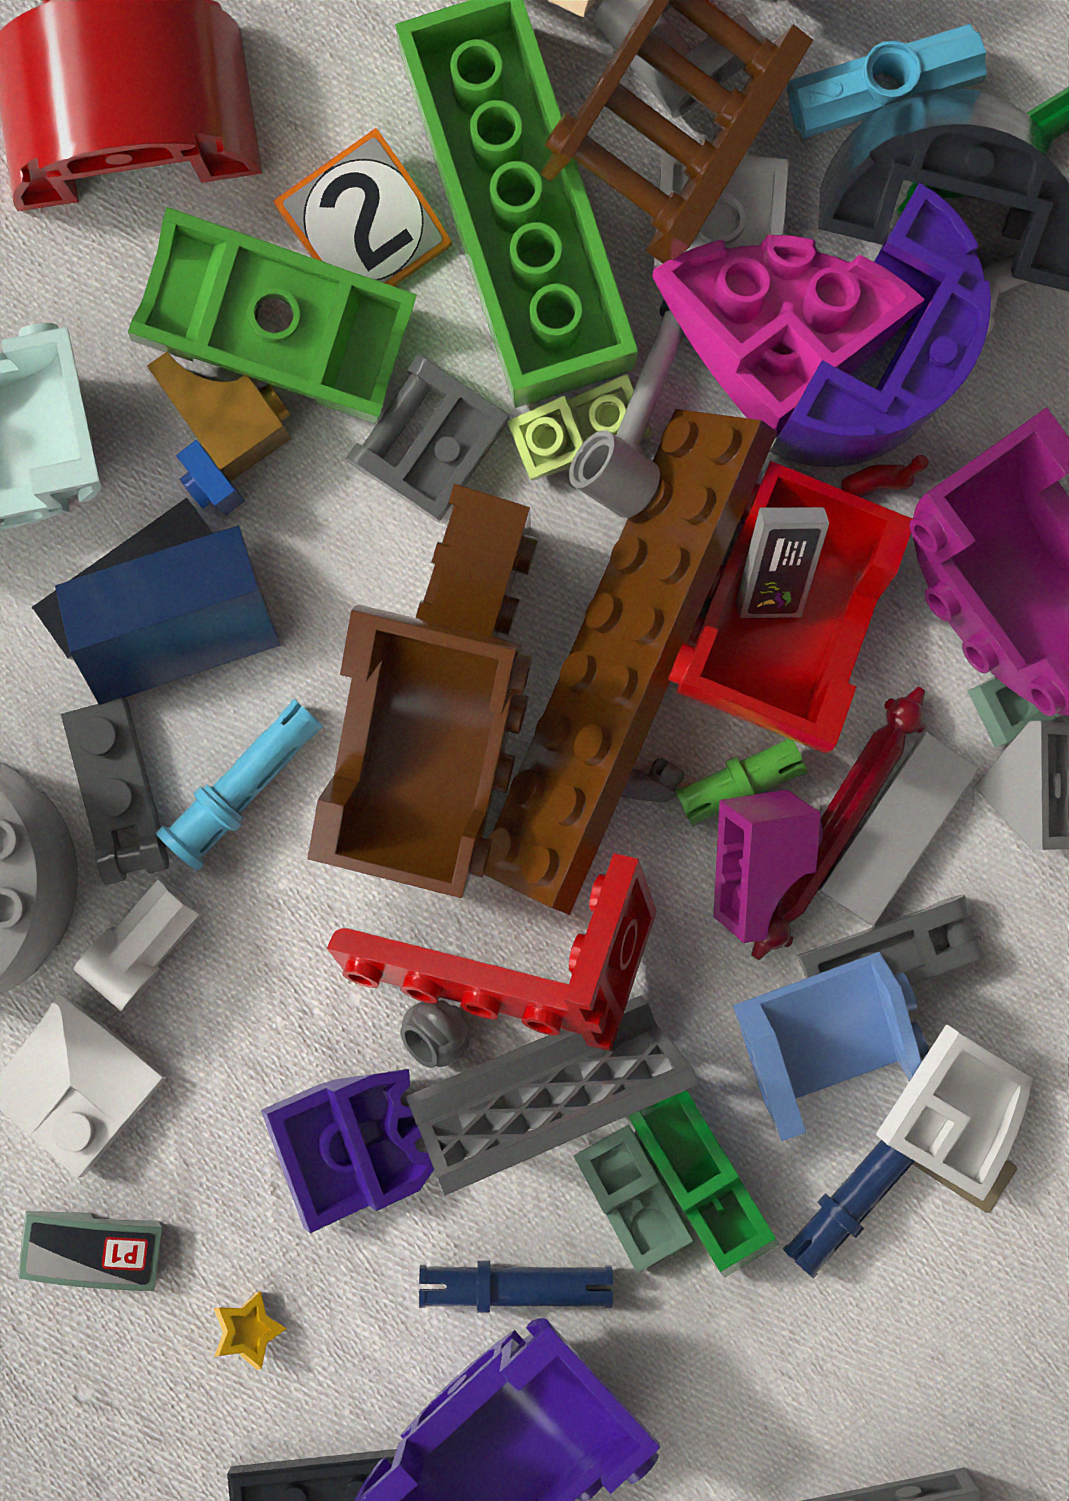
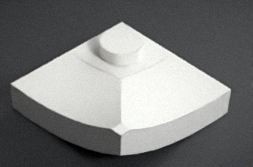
M59 994L31 1035L0 1073V1110L74 1176L80 1178L88 1173L168 1077L98 1019L66 995Z
M946 1024L876 1135L887 1145L983 1201L1000 1173L1016 1139L1024 1117L1033 1078Z

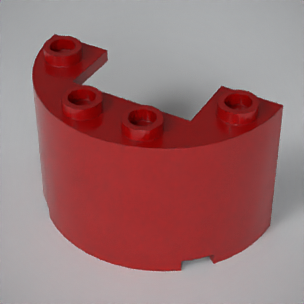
M42 0V5L17 16L0 30V117L14 207L18 212L79 202L76 186L77 178L190 161L201 183L262 174L241 29L232 16L222 10L219 2L214 0Z
M770 461L760 484L756 483L741 516L743 522L725 564L720 565L706 597L709 603L703 618L698 616L687 644H682L668 680L678 684L676 692L827 754L834 749L840 737L857 688L849 684V680L877 601L897 575L911 535L910 521L913 518ZM824 507L829 526L802 617L739 618L736 598L759 509Z

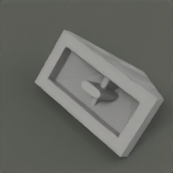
M1029 721L974 786L1031 850L1069 849L1068 722Z

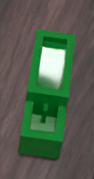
M687 1090L628 1115L677 1202L687 1215L724 1278L779 1245L776 1237Z

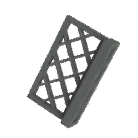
M640 995L627 1002L611 1052L588 1046L581 1034L561 1029L559 1035H547L410 1094L406 1098L443 1193L446 1196L699 1084L693 1067L656 1024L648 1002Z

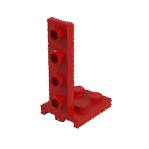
M613 853L606 875L599 874L592 886L589 908L593 914L586 935L579 933L573 942L569 956V971L572 973L569 984L349 928H341L335 931L330 939L327 950L343 969L342 975L358 985L378 988L380 982L401 987V991L404 994L421 1002L435 1004L439 997L460 1002V1006L465 1011L485 1019H497L499 1013L521 1018V1022L526 1027L546 1035L556 1036L559 1035L561 1029L581 1034L588 1046L611 1052L657 910L639 859Z

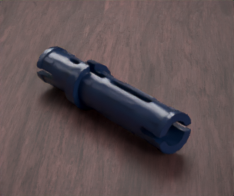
M881 1139L831 1197L825 1193L818 1200L817 1203L821 1208L795 1238L783 1247V1251L790 1258L794 1259L795 1263L808 1275L815 1278L821 1267L850 1235H853L855 1238L860 1235L864 1230L860 1223L915 1161L887 1145Z
M477 1261V1267L420 1265L419 1284L446 1285L445 1289H420L419 1308L477 1306V1313H490V1306L605 1307V1309H612L613 1291L611 1289H586L587 1285H613L612 1265H605V1267H490V1261Z

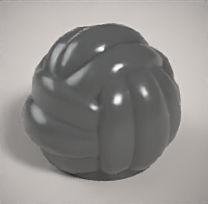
M444 1000L437 1001L435 1004L419 1002L410 1007L403 1016L400 1030L403 1044L411 1056L425 1067H444L456 1062L464 1055L469 1045V1025L464 1018L462 1010L456 1005H450Z

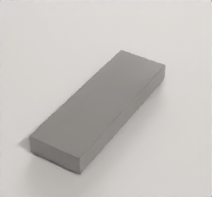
M922 733L838 857L819 891L869 925L874 926L980 768L929 733Z

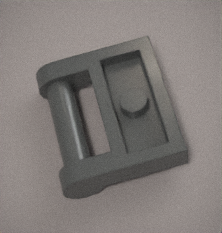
M416 355L406 370L410 377L363 445L356 443L345 459L356 469L378 481L439 523L452 505L448 502L453 484L466 485L507 425L510 417L508 413L428 359ZM430 391L437 393L444 399L395 468L383 458Z

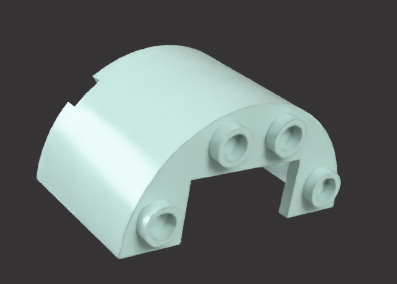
M53 323L32 324L20 329L18 337L1 340L4 354L0 353V531L34 523L70 511L67 498L78 494L79 502H88L101 490L98 466L70 333L67 327L59 328L58 325Z

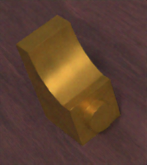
M168 351L147 365L217 467L230 481L292 439L281 423L291 414L270 384H267L258 391L247 375H243L238 380L230 382L204 379L182 367Z

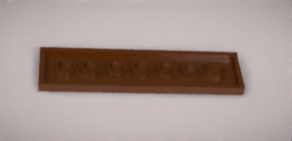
M681 409L674 410L669 424L662 433L661 443L653 459V462L658 465L660 470V479L656 492L643 510L627 519L619 540L612 549L609 563L594 598L586 609L585 618L578 635L561 667L560 676L546 709L536 725L533 739L520 769L510 785L509 794L495 827L488 837L492 839V845L484 873L485 876L550 908L568 915L571 914L670 681L668 678L683 643L687 644L777 435L778 431L764 421Z

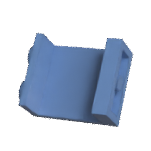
M880 952L732 1005L763 1102L781 1141L806 1133L796 1102L797 1098L895 1062H899L910 1081L921 1065V1061L924 1060L929 1052L927 1042L916 1021L911 1023L908 1012L917 1009V1002L911 985L903 972L893 975Z

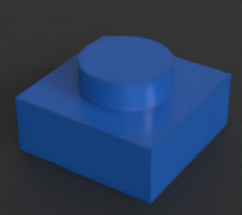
M197 440L176 455L188 471L179 480L202 509L213 503L217 509L227 516L246 501Z

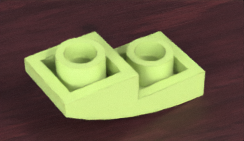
M628 374L623 375L571 399L563 396L508 420V425L529 479L533 481L570 469L578 449L596 432L606 430L616 436L635 389L632 377ZM648 423L642 440L654 436L650 423Z

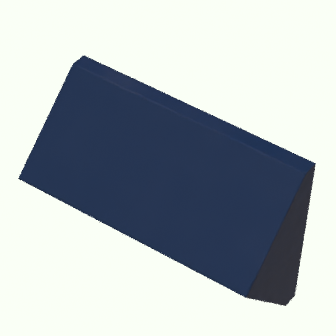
M239 525L55 585L69 652L99 705L281 646Z

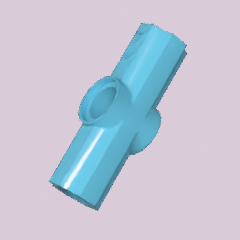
M971 24L907 44L895 40L885 41L874 46L865 57L789 80L787 85L789 110L795 129L800 132L804 139L865 120L882 107L914 93L944 88L964 89L982 83L987 76L985 64L986 51L980 33L976 32ZM880 73L891 75L896 79L900 88L896 90L884 89L876 84L873 75Z

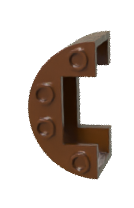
M360 604L356 605L350 614L340 675L350 677L351 683L334 776L317 800L307 859L463 898L470 876L483 878L487 866L492 839L483 837L495 791L506 793L511 780L515 755L504 752L509 732L519 734L522 728L528 703V696L523 695L530 672L532 655L522 653V645L519 643Z

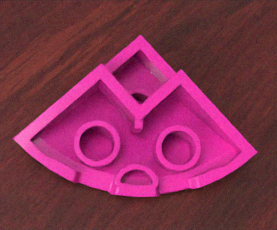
M767 235L760 245L726 248L724 240L710 242L683 252L674 260L666 261L655 268L652 275L675 319L717 382L746 418L762 420L778 431L775 438L778 437L793 413L822 360L851 375L902 327L922 306L925 300L902 279L862 255H858L854 260L848 262L841 258L818 252L816 241L813 239L788 235Z

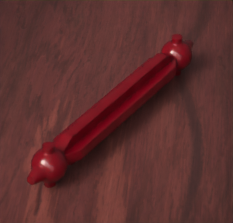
M916 687L906 697L889 698L885 702L884 708L887 710V724L872 734L820 818L823 838L818 847L816 873L803 875L784 893L772 914L767 939L754 941L751 956L757 960H761L771 950H777L783 946H791L793 937L791 936L789 923L804 914L902 756L906 735L914 732L921 733L925 730L926 724L924 723V710L922 706L926 691L921 687Z

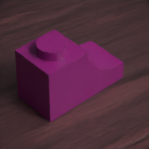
M789 790L720 800L713 917L743 943L767 939L772 914L784 893L803 875L816 873L818 847L823 838V829L820 821L821 812Z

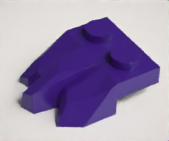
M409 1069L335 1079L318 1084L261 1110L303 1228L309 1233H313L368 1206L378 1211L417 1193L434 1171L429 1154L417 1150L414 1143L422 1136L411 1108L401 1104L400 1096L410 1086Z

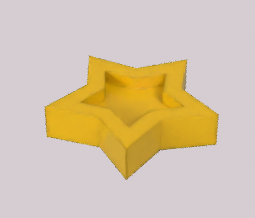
M258 1291L240 1308H214L223 1331L214 1357L239 1354L256 1370L262 1369L267 1343L287 1328L266 1315L261 1291Z

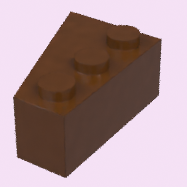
M454 483L448 502L454 505L443 541L436 544L431 561L435 566L424 600L420 601L415 618L495 638L497 633L509 636L520 599L510 596L517 572L525 575L529 574L539 542L538 538L529 536L531 530L530 507Z

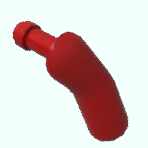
M917 455L907 466L884 464L866 467L845 477L841 482V490L862 497L878 489H909L914 484V476L928 467V458L924 455Z

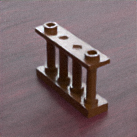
M648 0L576 117L566 112L549 135L544 146L552 151L553 154L540 174L551 182L573 158L653 217L650 224L658 230L645 251L662 264L670 259L674 260L692 245L812 44L813 39L793 24L774 43L767 37L760 41L708 0ZM667 4L745 63L743 71L750 78L742 91H739L737 88H734L731 92L651 32ZM636 55L715 114L712 121L719 126V129L711 142L703 139L698 143L619 83ZM604 106L684 165L681 172L689 179L679 195L674 191L667 195L587 135Z

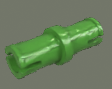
M785 738L784 741L741 761L736 756L725 761L726 768L688 786L680 787L675 792L691 826L694 827L699 822L718 814L720 800L761 794L800 775H806L808 771L804 762H801L802 756L795 742Z

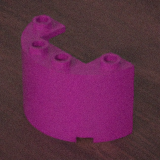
M1048 407L928 491L916 505L913 519L910 521V531L913 535L917 559L928 585V588L924 591L925 600L932 612L940 619L948 621L962 640V651L968 662L981 673H988L990 671L1008 688L1034 704L1043 714L1047 716H1054L1055 714L1069 716V495L1058 481L1069 474V437Z

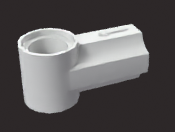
M158 879L116 928H109L86 950L73 970L123 1012L154 981L161 971L158 965L180 943L181 939L195 925L203 913L179 889L173 887L164 879Z

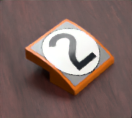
M377 128L370 131L273 200L276 210L311 258L394 287L452 246V241L437 216Z

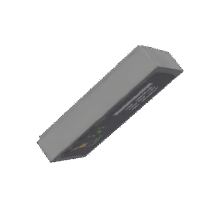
M824 507L759 509L736 598L739 618L802 617L829 526Z

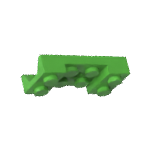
M167 207L163 217L156 257L142 301L131 320L128 335L132 342L162 352L168 351L171 355L192 362L194 359L241 375H247L250 378L315 399L316 404L376 423L417 294ZM279 299L290 307L293 320L286 330L279 333H271L263 330L258 325L254 314L258 305L264 300Z

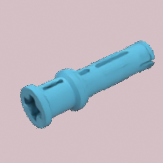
M293 699L269 728L235 761L236 763L212 787L206 784L204 787L200 786L193 793L196 800L170 828L162 826L156 832L157 836L180 859L194 870L199 871L205 865L204 855L228 830H238L242 825L241 821L244 819L241 814L244 809L291 761L305 743L324 726Z

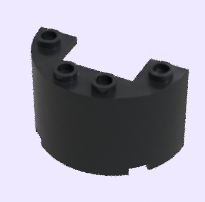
M944 88L914 93L882 107L865 119L846 138L833 156L820 186L818 229L883 245L903 180L921 183L1010 206L1001 233L1004 237L1021 240L1011 267L1012 277L1069 292V179L1060 156L1048 135L1027 113L1012 103L997 96L970 89Z

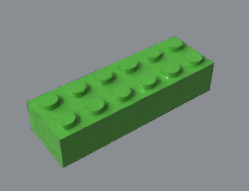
M468 0L396 23L395 27L401 58L514 407L518 408L633 371L635 369L638 349L577 163L572 158L551 182L540 174L553 154L544 144L562 117L524 1Z

